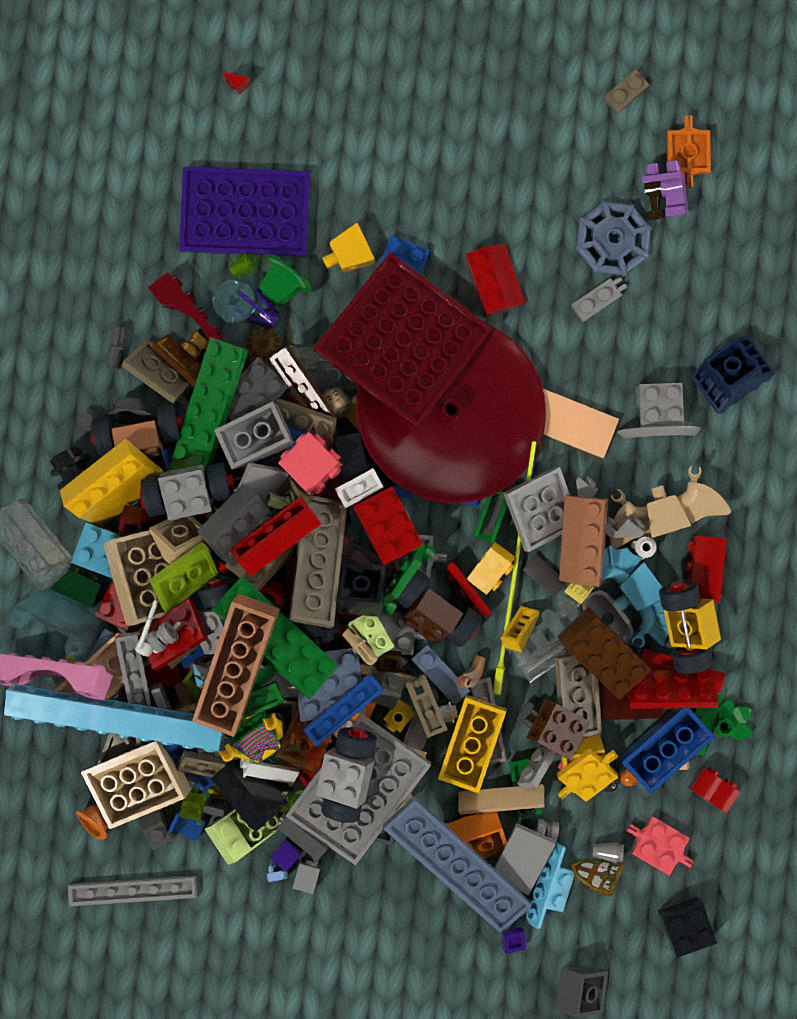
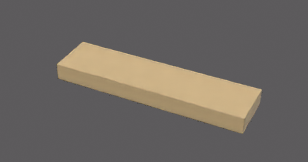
M539 784L537 788L522 789L520 786L483 789L479 791V794L473 791L459 792L458 811L460 814L544 807L543 784Z

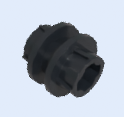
M80 447L64 450L55 455L50 461L54 468L50 472L51 476L56 477L60 475L62 479L57 485L58 490H61L87 469L85 463L91 457L89 454H83Z

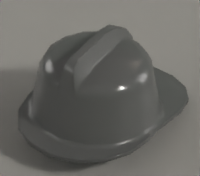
M134 397L118 398L114 410L108 413L112 421L118 424L158 422L157 417L147 412L145 403Z

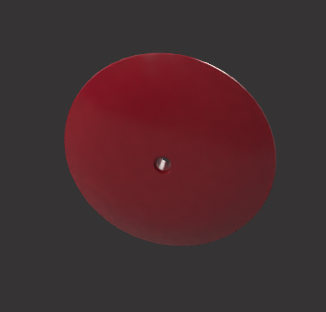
M489 324L487 325L492 328L491 332L417 429L358 385L356 397L357 422L360 435L369 455L390 480L418 497L435 502L458 504L474 502L493 496L514 483L529 467L532 441L536 442L534 457L540 447L546 422V404L537 371L528 356L516 342ZM445 407H452L455 411V414H448L445 410Z

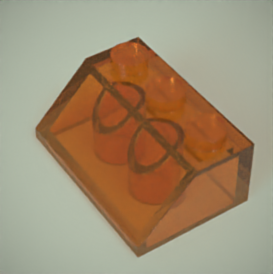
M297 705L276 757L298 769L316 775L332 735L319 746H316L303 731V728L313 720L301 722L299 706Z

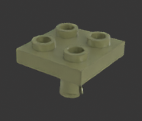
M289 476L278 495L272 492H268L265 495L264 504L271 506L269 510L275 516L300 496L308 505L310 499L303 488Z

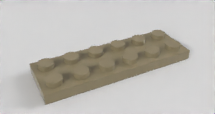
M307 495L310 499L309 507L322 524L298 541L289 621L332 628L335 619L347 508L344 507L341 501Z

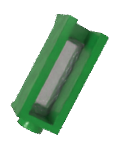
M507 489L486 498L473 538L490 544L495 542L507 507L503 494L507 492Z

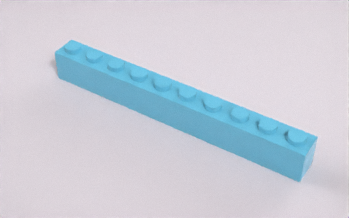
M13 684L6 690L4 715L11 716L15 720L30 719L34 723H54L57 727L72 726L80 731L89 729L95 730L99 734H118L122 738L137 737L139 740L146 742L154 740L160 741L164 745L178 744L187 749L202 748L206 752L219 751L224 744L225 733L192 722L193 713L109 699L86 698L79 694Z

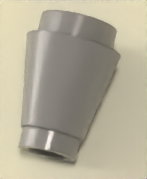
M619 842L594 844L593 857L617 863V861L623 862V844H619Z

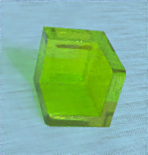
M189 792L186 798L183 799L180 817L196 820L197 825L201 826L204 816L203 805L207 801L206 795Z

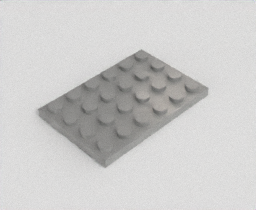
M362 713L359 714L350 727L361 728L373 733L377 737L374 754L370 757V759L375 761L366 801L362 805L359 820L353 823H344L331 820L322 814L321 808L324 798L316 795L322 766L285 815V817L354 865L359 862L381 833L383 824L396 813L431 766L430 761Z

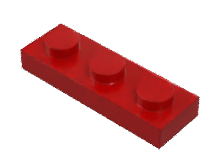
M452 561L446 566L448 571L445 573L452 582L457 581L461 588L458 590L465 600L467 598L472 600L474 603L471 606L472 609L486 618L491 614V611Z

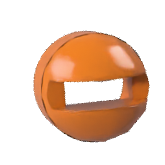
M627 768L620 775L621 782L625 786H632L638 781Z

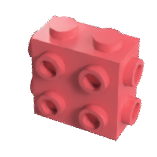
M308 432L307 434H302L296 440L297 444L291 450L287 449L281 455V460L278 464L308 494L313 496L314 494H319L325 488L324 483L329 478L333 479L340 473L341 470L339 468L343 464L339 461L341 457L332 448L328 450L324 446L326 441L319 434L313 435Z

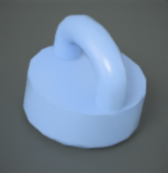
M275 861L270 863L268 867L269 873L266 874L269 882L289 877L288 870L282 869ZM275 866L279 867L278 872H274Z

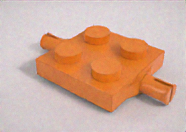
M692 115L684 116L683 129L667 131V162L679 161L681 172L685 173L686 189L694 188V175L710 174L711 172L710 130L693 128Z

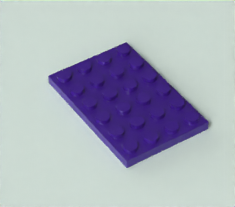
M183 167L179 251L189 253L274 254L277 256L306 257L310 172Z

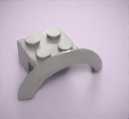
M682 383L639 384L636 387V406L640 411V428L618 430L617 434L625 439L648 436H695L701 430V427L684 426Z

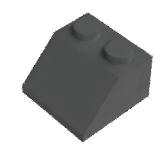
M577 965L562 967L556 1010L574 1018L602 1014L609 971Z

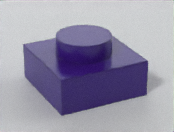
M522 927L501 931L505 954L526 949L525 933Z

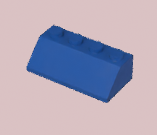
M673 708L622 753L619 758L644 788L652 794L710 743L715 736L690 708Z

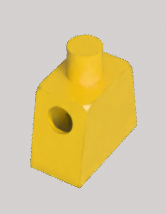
M358 223L330 241L332 253L322 257L327 269L339 264L342 272H348L375 263V258Z

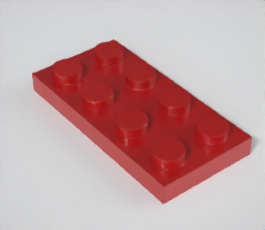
M712 669L691 674L679 673L676 670H651L628 692L630 709L717 708L718 706Z

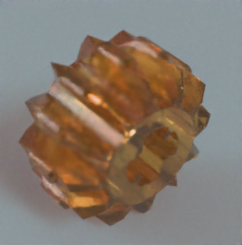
M261 327L260 334L254 329L255 337H247L252 343L246 344V348L252 349L248 353L250 357L256 354L255 359L257 357L261 359L262 357L263 362L267 363L268 356L271 357L273 353L280 351L275 347L282 346V342L276 341L280 337L279 334L272 336V328L266 333L265 328ZM261 341L269 342L267 349L264 350L263 347L259 349Z

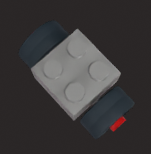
M225 462L208 465L207 476L204 464L162 472L160 476L141 480L140 500L149 517L167 513L168 520L207 513L212 511L213 501L215 503L227 501L233 494L234 479L232 474L229 473Z
M234 578L215 579L198 590L203 609L199 610L198 613L208 639L200 643L205 655L215 654L225 624L211 609L236 583Z
M340 728L335 747L324 754L316 795L324 798L321 812L325 817L344 823H353L359 820L362 805L366 801L375 761L370 759L374 754L377 737L373 733L361 728Z

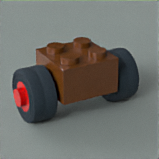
M417 570L398 599H395L403 607L407 608L401 618L406 621L410 628L420 631L428 641L437 642L446 637L455 645L463 646L476 634L482 620L481 615L468 606L459 611L431 589L423 592L429 577L420 570Z

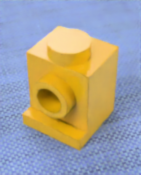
M399 698L394 709H390L383 717L386 721L384 725L392 732L396 730L401 732L415 715L416 710ZM401 714L403 718L401 721H396L394 716Z

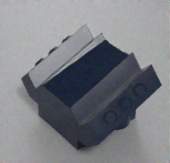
M745 336L737 341L734 338L704 359V364L696 369L691 378L716 413L719 414L724 413L730 405L737 404L741 398L750 392L757 390L763 382H768L775 372L750 337Z

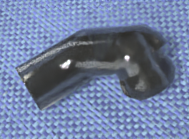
M614 760L609 765L617 772L618 778L603 789L607 793L616 791L621 779Z

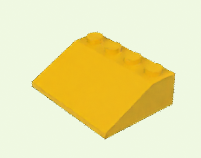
M125 438L60 490L63 506L78 518L104 527L122 513L124 505H132L140 499L142 479L160 476L164 471Z

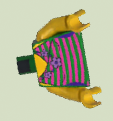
M265 711L256 714L239 727L234 737L231 736L232 746L226 744V750L219 751L223 761L228 762L237 757L252 760L255 763H260L266 758L272 763L278 762L282 757L279 751L282 746L281 738L283 737L282 721L276 718L275 713H272L270 718Z

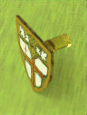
M604 859L584 860L571 865L575 876L584 885L598 892L600 896L607 895L610 897L625 867L624 864L613 863Z

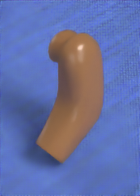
M479 655L475 656L470 668L457 678V685L460 688H469L481 678L486 658Z

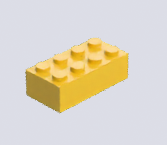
M466 694L438 777L439 780L479 794L507 708Z

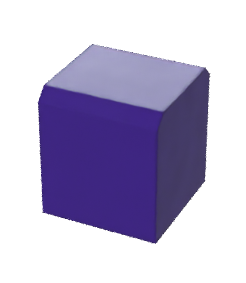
M286 837L270 858L287 871L300 857L303 850Z

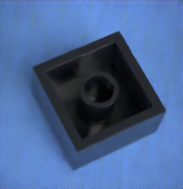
M343 562L336 599L338 613L382 617L388 581L386 566Z
M698 897L658 911L672 952L677 958L717 944L704 904Z

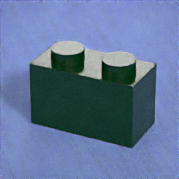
M74 565L62 567L52 590L89 608L95 607L105 586L104 583L100 582L101 578L93 574H89V576L81 573L82 569Z

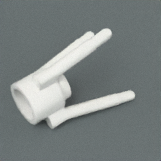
M158 600L153 602L142 635L135 647L139 654L150 657L152 652L158 653L147 640ZM177 622L173 628L176 630L181 623Z

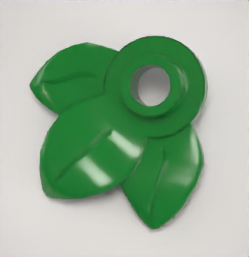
M730 699L723 702L719 707L718 717L713 726L715 733L721 737L731 736L735 740H743L750 737L753 732L745 723L750 717L751 709L743 706L734 707ZM726 722V729L721 730V723Z

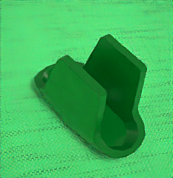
M266 254L271 267L260 285L263 295L281 308L299 292L313 294L312 285L308 280L277 255Z

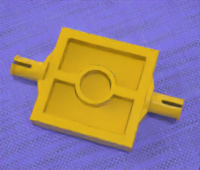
M587 749L557 772L558 779L566 785L557 792L558 796L564 799L572 792L587 802L618 778L617 772L609 765L610 762L618 757L617 753L611 750L602 757Z

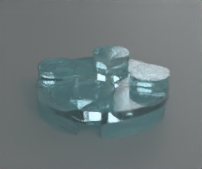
M228 280L220 284L212 299L217 315L227 323L244 321L255 311L254 307L237 294V290H240L256 303L251 287L246 283L239 282V280ZM232 297L240 299L236 306H233V304L229 305Z

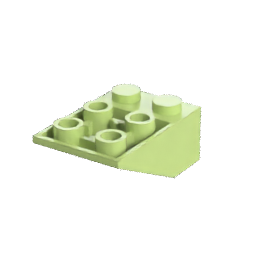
M233 808L224 817H220L206 827L205 831L229 865L237 862L276 833V829L281 824L278 821L280 816L277 813L256 832L246 824Z

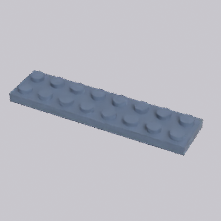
M415 796L383 824V829L499 933L507 929L532 906L530 900Z

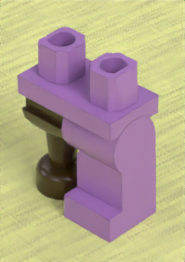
M679 161L666 162L667 173L660 174L658 163L647 164L643 183L644 191L649 196L651 211H648V220L665 218L664 210L660 209V198L666 197V217L689 216L685 173L681 172Z

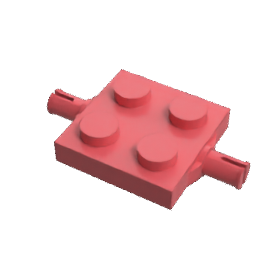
M653 816L650 817L648 823L642 829L631 823L629 824L630 828L627 827L626 831L637 837L636 845L631 852L634 856L669 876L675 865L679 862L688 868L692 866L688 862L693 864L694 860L683 854L684 848L690 839L686 835Z

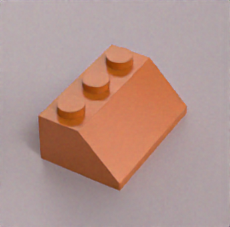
M497 811L477 813L445 823L484 860L500 855L507 842Z

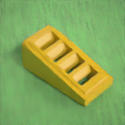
M520 606L500 637L504 647L520 653L524 650L540 615L538 610ZM523 615H524V616H527V617H530V618H529V619H525V618H522V617H523Z

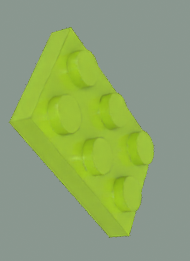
M201 542L154 575L149 581L162 609L168 613L208 584V582L219 576L207 546Z

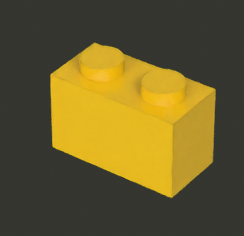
M494 542L470 572L466 580L487 595L491 589L495 591L502 582L500 578L503 574L507 576L515 566L512 564L515 556Z

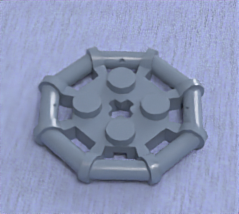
M603 200L592 211L579 218L578 239L575 249L593 269V273L614 274L625 277L638 264L649 258L648 250L652 226L647 224L635 209L634 204L613 203ZM610 211L625 212L624 216L619 218L610 215ZM603 213L605 218L597 225L592 222V220ZM629 216L632 217L639 228L635 229L627 220ZM587 228L593 230L592 241L586 242ZM609 234H618V243H611L609 241ZM642 234L641 246L639 248L635 246V237ZM593 247L601 256L598 261L589 252V248ZM631 251L636 254L633 259L625 264L623 258ZM605 259L609 261H618V266L602 264L604 263Z

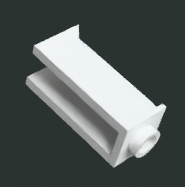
M281 753L282 757L276 763H272L268 758L260 763L241 759L240 768H243V777L252 776L285 782L292 787L299 774V769L294 768L298 761V756Z

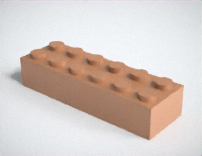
M239 593L236 595L231 603L192 722L233 737L235 736L240 727L277 620L279 608Z

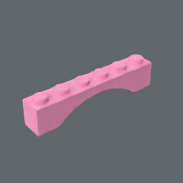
M9 652L8 655L0 654V684L5 686H12L13 684L25 685L38 678L59 676L66 678L73 689L86 698L105 700L113 675L105 671L106 668L99 664L88 666L78 661L75 664H71V662L59 659L56 662L47 657H42V659L32 655L21 657L12 652Z

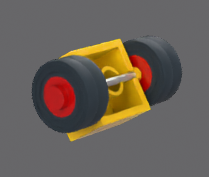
M679 581L663 586L659 590V597L664 610L670 644L672 647H677L672 651L675 670L679 673L691 674L710 668L713 664L710 647L721 640L713 599H700L698 585L692 581Z

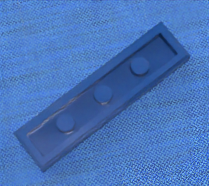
M369 673L305 726L303 731L316 746H319L384 691L383 687Z

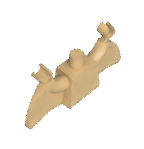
M690 466L688 476L691 478V481L688 482L687 490L678 497L676 495L667 497L663 485L651 489L655 501L647 503V507H636L630 501L627 502L625 494L620 489H617L621 493L619 499H615L611 495L614 502L622 505L614 517V521L618 524L616 527L620 529L626 520L631 517L633 520L637 518L645 525L644 529L647 531L643 536L610 538L611 547L617 549L632 539L650 537V532L653 538L691 526L690 521L694 523L706 516L728 515L731 513V510L719 493L704 484L697 483V479L701 476V467H699V473L694 475L691 473L692 466Z

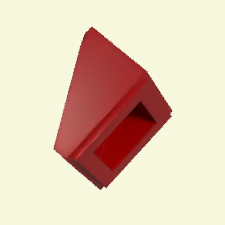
M229 72L223 74L225 82L240 95L251 85L248 77Z

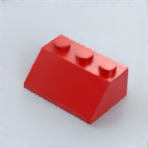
M505 244L487 246L466 253L465 260L485 317L526 304Z
M692 536V540H689L688 552H691L690 561L686 563V573H688V581L697 583L700 599H713L714 602L720 603L727 538Z

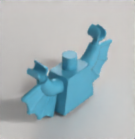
M608 545L604 550L602 579L610 578L619 584L617 587L622 595L614 601L621 610L631 605L635 611L640 612L642 618L639 633H635L631 638L632 644L636 638H640L642 641L639 644V648L643 647L645 643L644 635L647 633L661 647H664L665 640L669 634L659 597V590L662 586L644 562L639 563L643 557L632 554L627 547L625 549H615Z

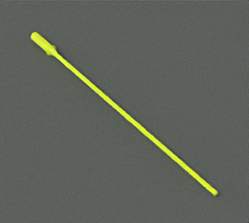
M532 441L526 481L531 479L536 442ZM519 535L517 539L514 560L515 566L513 567L504 631L506 630L510 622V615L512 609L513 595L521 548V540ZM503 643L500 660L497 667H495L493 693L501 695L504 670H506L504 666L506 647H504Z

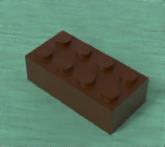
M590 607L583 611L557 636L564 648L619 700L651 671L644 660Z

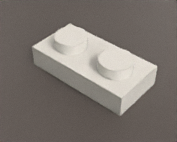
M373 468L336 488L335 491L344 507L347 508L384 487Z

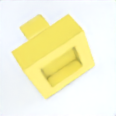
M569 583L563 592L579 604H582L594 587Z

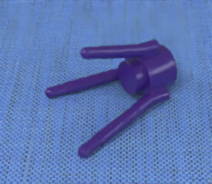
M258 289L255 290V293L268 309L261 308L248 296L237 290V294L261 313L259 316L261 321L236 310H233L232 313L259 325L264 330L267 327L271 330L281 318L277 314L279 311L270 304Z

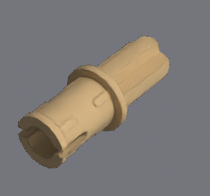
M354 627L348 628L343 633V637L353 647V652L358 653L366 664L371 666L378 660V657L368 646L367 640L360 637Z

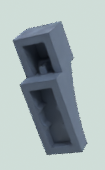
M428 644L411 658L454 705L470 692L468 688H460L457 685L458 677Z

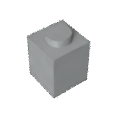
M311 858L300 860L292 889L310 894L314 893L321 865L317 864L318 861L314 864V860Z

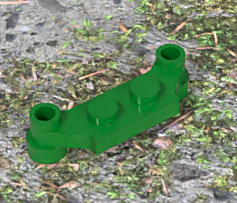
M423 543L421 547L411 551L408 558L402 560L399 565L400 570L396 576H392L386 585L387 589L383 606L385 614L389 616L395 611L398 605L395 599H398L422 564L421 561L427 562L432 557L435 551L434 547L428 543Z

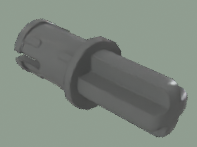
M113 328L111 346H108L110 351L107 368L120 370L122 352L125 351L123 348L125 328Z

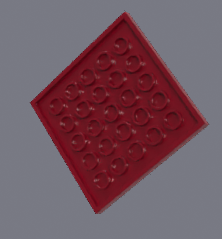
M390 252L315 345L313 351L417 429L491 332L492 328Z

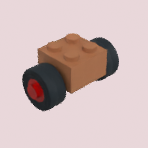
M175 404L157 407V423L149 421L115 428L110 416L96 418L91 421V441L99 456H104L126 438L148 458H155L161 456L160 450L165 449L164 443L169 444L180 440L183 419L179 415Z

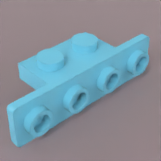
M556 842L539 875L533 891L532 906L526 914L525 922L536 929L541 928L546 909L563 912L575 876L573 869L560 866L566 847Z

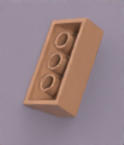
M565 495L560 581L597 587L602 584L608 498Z

